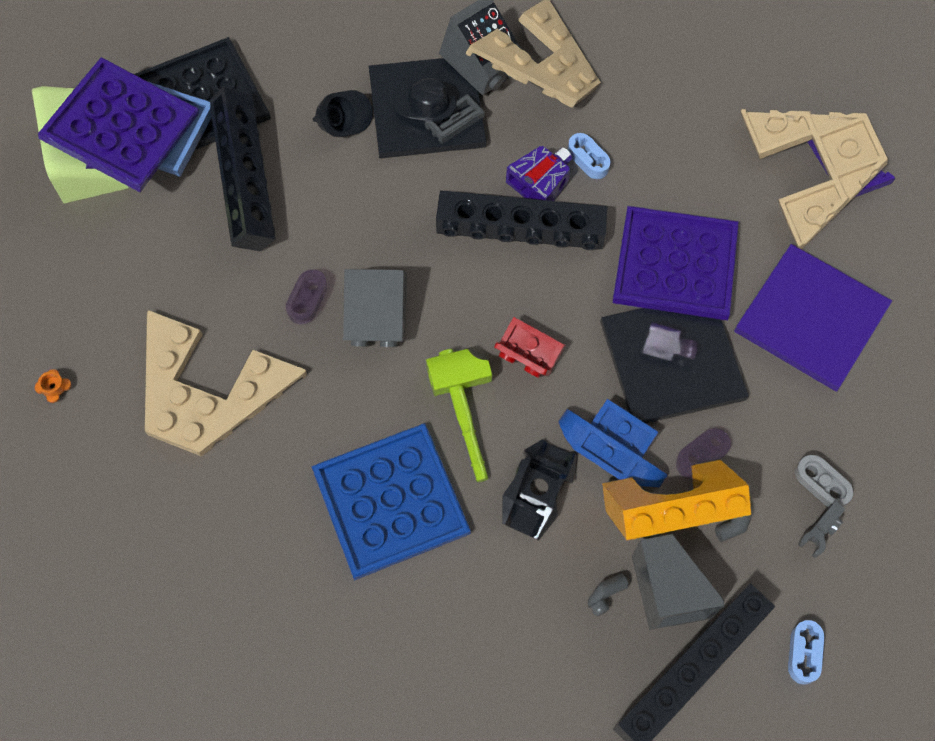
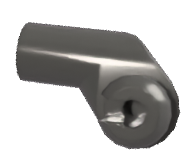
M752 509L751 515L733 518L730 522L715 527V533L719 541L723 542L745 533L753 514Z

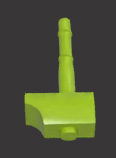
M452 349L439 352V356L426 359V368L433 394L438 396L450 393L476 481L483 482L488 480L484 465L485 461H483L464 389L491 382L492 372L488 360H481L473 356L468 349L453 352Z

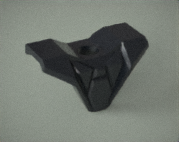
M543 439L523 451L525 459L520 461L514 480L502 495V524L536 540L541 539L557 518L556 500L565 481L573 483L576 465L575 453L563 451L548 444ZM541 479L547 483L548 491L544 495H535L531 491L530 485L534 480Z

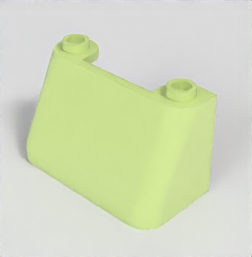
M41 86L32 89L39 131L75 88ZM40 140L46 172L63 203L129 188V186L95 168L86 169L85 163Z

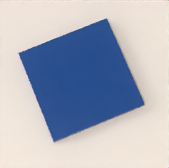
M425 423L311 466L354 581L471 534V530Z

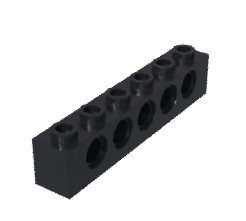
M223 86L209 102L231 246L260 252L276 238L263 165V155L259 141V131L255 117L256 111L252 94Z
M440 190L436 215V234H443L447 237L467 236L477 240L488 238L498 239L501 242L519 241L530 245L550 244L560 248L570 246L581 247L585 250H602L606 236L608 206ZM461 216H469L470 218L465 219L461 218ZM495 218V219H498V220H497V221H490V220H488V219ZM517 221H524V222H526V223H525V224H519V223H517ZM544 224H552V225H554V226L548 227V226H545ZM573 226H578V227H580V228H582V229H574V228H572V227H573Z
M750 583L613 730L624 741H652L776 606Z

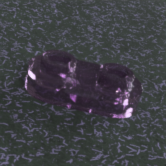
M312 269L303 272L299 276L286 303V312L292 322L306 324L314 318L327 291L326 278L322 272ZM312 285L318 286L314 290L308 289ZM300 309L306 310V312L303 314L297 313V311Z
M716 428L705 431L679 452L676 458V468L679 473L687 478H692L691 465L723 459L731 447L729 436L724 431ZM711 439H717L720 442V446H714L711 443ZM688 457H695L698 460V463H691L688 460Z

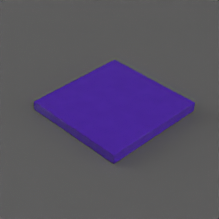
M101 57L38 132V137L45 143L141 193L199 115V109Z
M627 206L612 303L728 321L739 222Z
M790 244L737 324L734 332L837 392L892 303V300Z

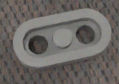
M808 455L803 457L795 468L797 480L825 506L830 507L836 501L844 507L851 501L853 497L851 484L824 459L816 455ZM806 470L813 471L815 477L808 476ZM830 490L838 494L837 499L830 495Z

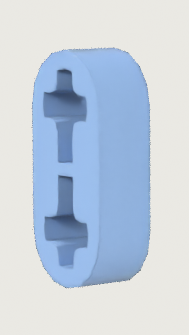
M574 134L568 143V151L571 153L573 161L590 178H604L608 174L610 167L608 155L587 134ZM593 162H594L596 165H599V164L601 163V164H602V168H601L600 166H595V167H593Z
M811 620L800 622L791 632L788 672L791 678L799 684H809L817 680L822 671L824 632L819 624ZM806 628L809 629V634L815 637V639L808 643V649H805L806 639L800 636V633L804 632ZM807 656L806 665L812 668V672L803 676V670L798 669L797 665L803 663L804 657Z

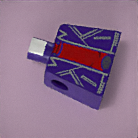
M539 146L507 167L506 183L526 199L555 201L568 183L570 168L567 164L572 160V155L563 147L553 154L544 146Z

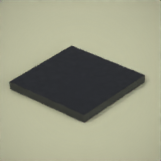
M229 37L134 74L145 81L208 102L223 86L252 94L257 125L271 119L265 103ZM212 117L195 150L216 142Z
M444 58L369 65L379 159L486 147L483 118L441 144L438 141V137L433 136L432 130H428L425 127L426 120L405 118L395 111L394 101L397 95L405 88L426 78L439 80L454 95L456 101L468 94L480 106L478 91ZM467 105L466 107L462 108V109L459 110L458 112H459V113L462 112L463 110H465L466 108H468L470 105ZM450 117L439 123L437 126H440L444 122L448 121Z
M647 308L601 317L600 323L628 411L645 424L742 402L748 399V392L720 319Z

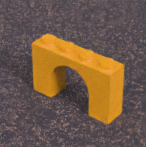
M721 460L691 465L694 489L679 494L663 495L646 492L633 478L602 483L606 513L626 540L751 515L749 485Z

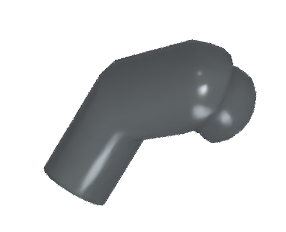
M619 574L599 583L588 598V608H592L595 616H600L609 610V605L605 601L609 596L628 588L627 578L623 574Z

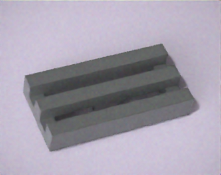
M467 94L456 101L455 111L448 121L440 126L437 125L444 120L437 122L425 121V127L428 130L431 129L433 136H437L438 141L443 144L482 119L484 111ZM467 105H470L468 108H466V109L463 110L462 112H460V113L458 112L459 110H461L462 108L466 107Z

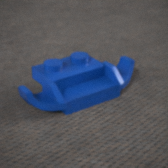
M607 399L591 424L569 409H566L558 422L571 447L619 480L633 478L639 486L660 488L668 476L643 459V456L659 432Z

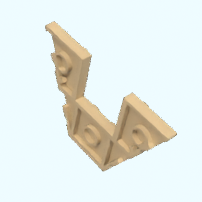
M543 0L523 12L518 20L554 52L539 64L534 62L526 51L521 50L511 41L506 33L501 32L498 28L471 44L466 51L468 56L475 53L489 60L492 68L504 71L508 76L524 84L530 81L544 88L543 94L556 98L571 108L591 94L601 83L550 0Z
M746 109L741 110L742 119L759 159L813 140L830 180L778 199L779 206L795 244L801 250L887 165L888 158L866 113L845 115L839 112H829V115L810 114V111L781 113L777 110H770V113L746 112Z
M148 310L145 432L148 436L202 457L213 448L216 442L224 440L232 434L234 428L246 419L250 420L266 408L267 403L273 399H278L283 395L282 392L300 378L304 379L307 376V372L303 368L252 350L227 400L178 382L181 373L202 337V333L197 328Z

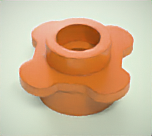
M55 369L43 373L35 384V391L38 394L45 395L50 403L57 402L59 396L71 388V381L67 378H62Z

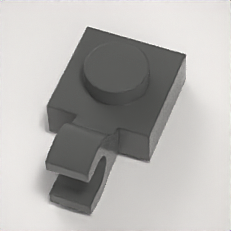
M835 501L823 513L809 533L800 539L798 545L802 548L808 541H812L816 545V551L812 556L817 558L826 548L825 534L828 533L832 536L843 523L839 517L845 511V508Z

